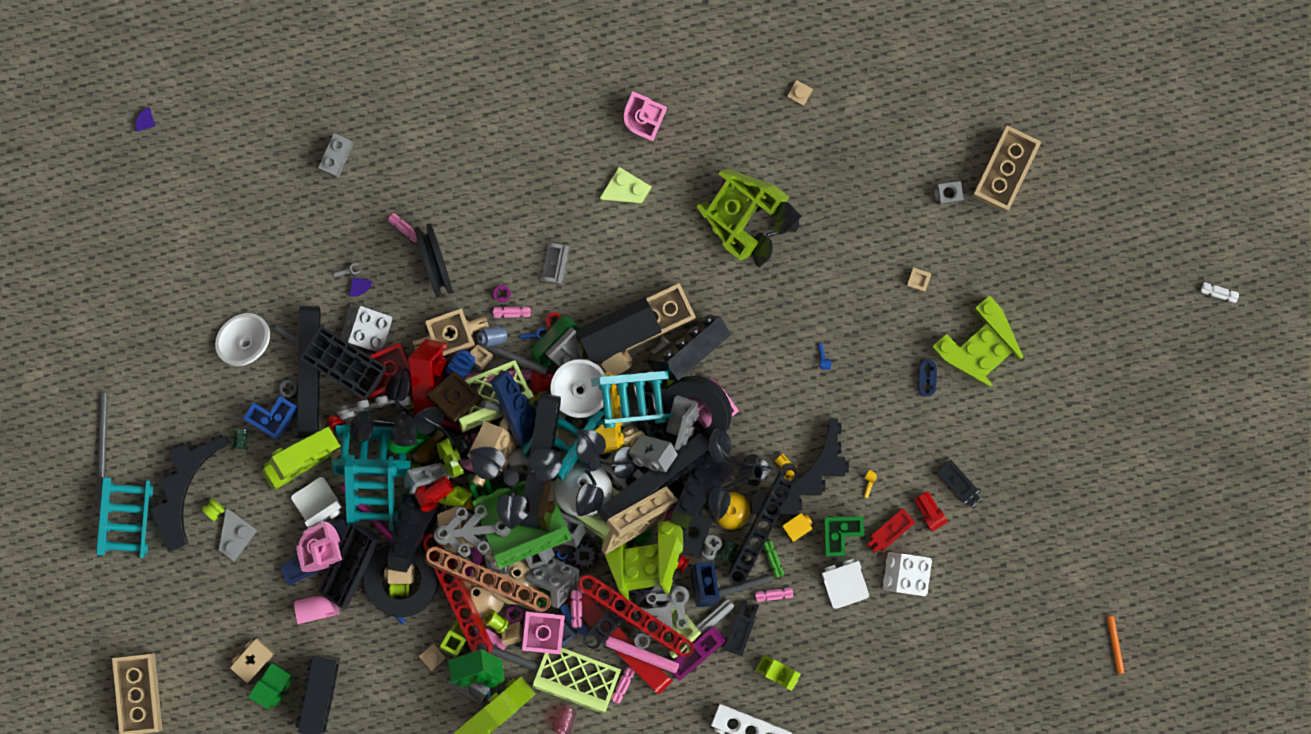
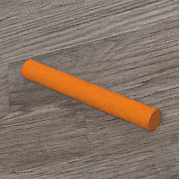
M1109 616L1106 619L1117 674H1122L1125 671L1114 616Z

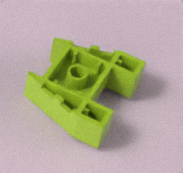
M726 169L719 172V175L726 182L710 204L706 201L698 204L697 208L703 217L707 218L713 227L714 233L718 234L725 249L741 261L748 258L759 243L743 230L758 206L770 215H773L780 203L786 202L789 196L773 184Z
M989 295L973 309L985 323L979 331L960 348L948 334L944 335L931 347L945 364L950 365L986 387L993 385L986 378V375L1011 353L1018 360L1023 358L1002 308Z
M327 427L285 450L279 448L274 451L271 459L264 464L265 468H263L261 473L272 491H275L295 479L296 476L307 472L310 468L330 458L333 454L332 451L341 446L330 428Z
M669 521L658 522V544L628 548L626 542L605 554L618 589L623 597L629 600V590L660 585L665 593L669 594L673 582L672 577L678 566L679 554L683 550V530L681 526ZM602 539V548L605 543L604 539Z
M522 676L517 680L513 678L505 684L507 689L499 695L496 692L488 699L489 704L469 719L454 734H490L516 713L536 693Z

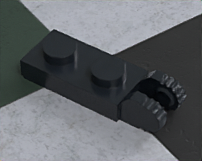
M745 599L742 602L739 613L736 614L724 650L739 656L743 655L759 607L758 604L752 607L750 618L743 616L744 610L748 605V601Z

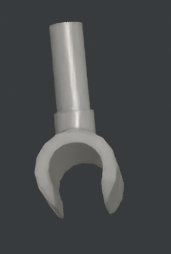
M353 263L350 268L334 272V276L337 277L350 273L358 275L360 271L353 272L352 267L359 264Z

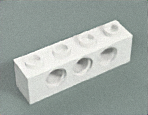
M720 703L711 724L712 727H715L713 731L720 734H725V732L730 734H746L745 729L750 725L756 728L755 734H792L788 730ZM731 718H735L738 721V726L735 729H730L727 726V722Z

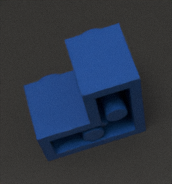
M280 396L269 412L253 402L243 419L279 440L297 412L298 406Z

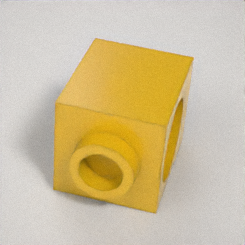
M800 513L782 527L792 542H794L812 529L810 525L813 522L807 514L803 516Z

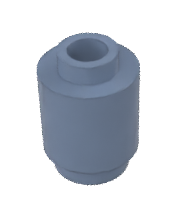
M500 326L481 328L477 334V340L483 347L501 345L507 340V332L504 327Z

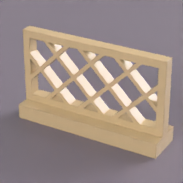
M664 487L609 518L606 524L610 530L602 552L607 554L656 526L658 522H663L668 509L677 505L678 499L667 487Z

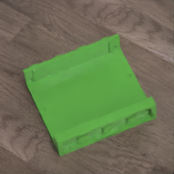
M526 480L518 481L513 485L514 496H524ZM509 488L497 489L493 494L480 496L472 502L474 508L478 505H484L487 509V515L480 519L482 526L495 525L496 522L500 521L496 508L497 501L502 495L511 496ZM556 500L548 532L541 531V529L523 527L519 523L515 528L511 529L508 536L503 538L497 536L496 533L485 534L499 569L572 540ZM480 509L478 514H482L484 510ZM500 525L498 529L503 530L505 525Z

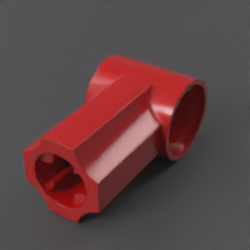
M532 370L530 390L538 392L551 390V382L555 373H549L548 371V374L545 376Z
M443 476L430 486L418 488L414 496L420 509L423 512H428L437 506V501L454 491V487L449 479Z
M929 491L914 499L924 516V522L928 524L931 532L948 523L947 518L942 510L937 507Z

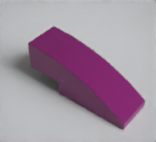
M715 626L711 627L693 643L694 650L690 656H678L673 660L679 664L677 672L673 673L679 681L726 641Z

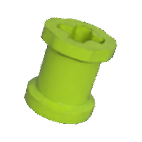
M390 583V596L410 597V584Z
M493 609L489 610L483 618V624L486 626L490 625L498 634L503 633L509 623L507 618L500 617Z

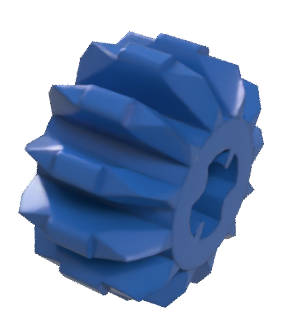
M463 349L458 351L446 369V376L455 371L465 380L475 364V357Z

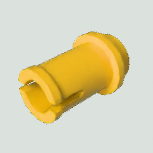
M784 453L774 461L780 468L786 463H791ZM791 470L785 472V476L792 477L794 475V472Z

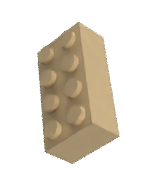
M1006 126L972 197L1007 213L1041 141Z
M680 283L646 298L662 333L626 349L627 352L696 320Z
M155 653L112 658L119 734H143L162 731Z

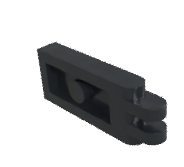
M949 460L936 472L964 505L969 503L974 509L976 505L972 499H975L979 504L982 502L978 496L979 490L952 460Z

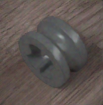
M286 380L281 383L279 390L283 396L291 398L296 395L298 388L295 382ZM287 384H291L290 386L294 387L290 394H286L287 392L283 390L287 387Z

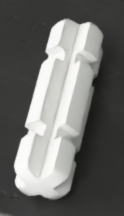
M1206 282L1201 287L1202 294H1211L1212 297L1222 300L1228 299L1232 303H1236L1239 297L1238 292H1229L1228 289L1215 285L1212 287L1211 284Z

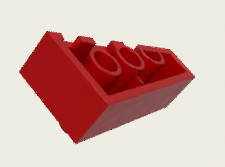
M425 339L408 358L414 416L425 408L435 406L426 396L446 379V377H442L443 367L446 366L443 350L447 349V342Z

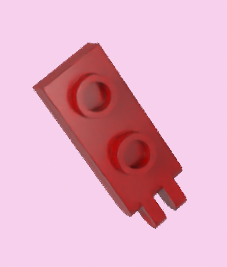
M902 508L870 536L871 541L866 546L869 548L874 543L877 545L871 550L873 554L879 549L884 551L914 525L915 521Z

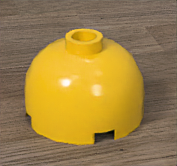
M728 492L731 497L730 506L725 515L720 520L715 521L727 530H736L748 522L751 516V507L743 495L737 492Z

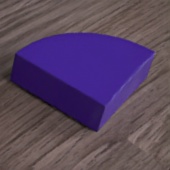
M149 107L144 109L137 117V132L156 126Z
M353 277L349 296L357 297L364 294L370 289L373 282Z

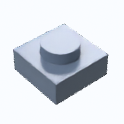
M564 619L563 646L578 634V631L566 619Z

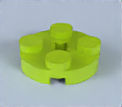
M447 438L437 443L440 459L443 458L445 463L443 466L448 475L453 478L464 474L462 466L458 463L461 460L460 455L456 449H452L450 440Z

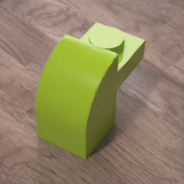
M457 619L439 648L454 658L459 656L467 641Z
M765 654L755 670L791 691L801 675L799 672Z

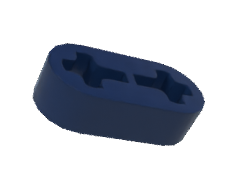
M925 360L919 366L918 389L921 395L928 397L935 393L937 383V366L931 360ZM927 363L930 364V367H933V371L929 372V377H926V371L923 370ZM926 380H929V386L933 388L929 390V393L922 389V386L926 385Z

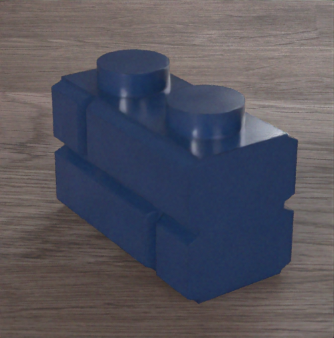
M714 562L695 563L690 570L696 607L714 606L720 599L719 591L717 590L718 584Z

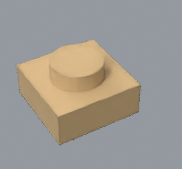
M796 80L787 98L804 107L813 89Z
M913 267L907 286L925 292L931 273Z
M479 344L470 352L475 357V364L473 366L480 371L493 357V354Z
M517 622L507 626L502 633L501 641L504 646L522 641V624Z
M434 643L419 656L431 671L446 659L445 655Z

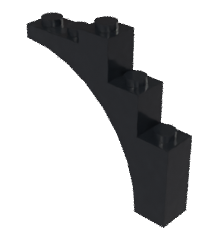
M838 418L829 419L828 434L820 455L811 468L797 480L780 514H798V511H802V499H799V495L821 496L822 492H825V480H822V476L845 477V473L849 472V461H845V457H838V453H841V442H838V434H841L842 428L841 423H838ZM782 488L776 490L775 492L777 494H783L785 492V489ZM768 493L752 494L751 514L758 513ZM774 504L767 506L769 511H774L777 508Z
M222 434L211 438L212 442L208 444L201 442L194 445L193 450L190 444L181 442L174 445V449L169 451L178 473L172 471L164 474L165 478L161 479L160 482L168 502L166 500L159 501L151 509L168 552L189 545L183 517L185 498L189 485L196 472L207 459L231 444L228 436L223 437Z

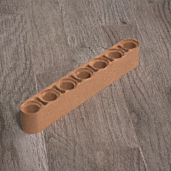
M432 547L424 555L427 565L535 612H544L551 605L548 595L443 549ZM436 552L439 556L438 561H431L429 553ZM454 560L457 565L456 569L448 568L447 561ZM467 567L474 570L473 577L466 576L465 569ZM484 575H489L492 578L491 585H486L483 582ZM502 583H507L510 586L508 593L501 590ZM523 590L527 593V600L519 598V591ZM538 598H542L545 601L544 608L537 606L536 601Z

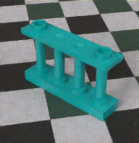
M668 371L605 376L591 379V386H599V390L602 392L605 420L596 421V426L604 425V428H613L617 423L655 420V423L667 422L666 418L673 417V413L664 414L660 384H662V380L669 379ZM650 381V385H653L656 415L647 416L643 385H645V382ZM628 383H633V386H636L639 417H630L626 390ZM611 385H616V388H619L622 418L619 419L612 418L609 393Z
M599 410L594 415L585 417L584 419L587 420L588 424L584 429L575 427L561 417L558 418V425L574 434L577 439L573 445H568L555 437L554 445L565 451L566 454L562 461V466L556 475V478L564 481L578 460V430L594 431L601 425L596 426V421L605 420L602 411ZM532 439L522 448L523 456L527 460L530 457Z
M349 424L336 425L337 438H342L340 458H333L332 460L334 475H345L344 466L346 455H348L349 439H351ZM373 426V432L369 439L380 440L379 459H367L368 439L360 444L359 459H355V463H358V465L388 466L389 460H386V444L393 427ZM398 453V460H393L394 464H397V476L394 477H406L407 470L411 469V462L406 461V453ZM358 473L355 476H388V474Z
M346 455L344 469L347 528L350 523L356 524L360 520L389 521V531H393L394 523L397 522L398 511H395L394 476H397V464H394L393 457L389 456L388 466L358 465V463H355L354 455ZM358 473L388 474V482L359 481V479H355V475H358ZM358 489L388 490V498L359 497V495H356V491ZM359 504L389 505V513L360 512V510H356V506H359Z
M102 478L96 555H105V552H108V550L139 552V558H144V554H148V543H145L148 501L149 497L153 496V485H150V481H145V486L114 484V482H111V478ZM113 492L144 494L143 506L113 504L112 501H109V497ZM112 511L142 513L141 525L111 523V521H107L108 513H112ZM124 531L141 533L140 544L109 542V540H106V532Z

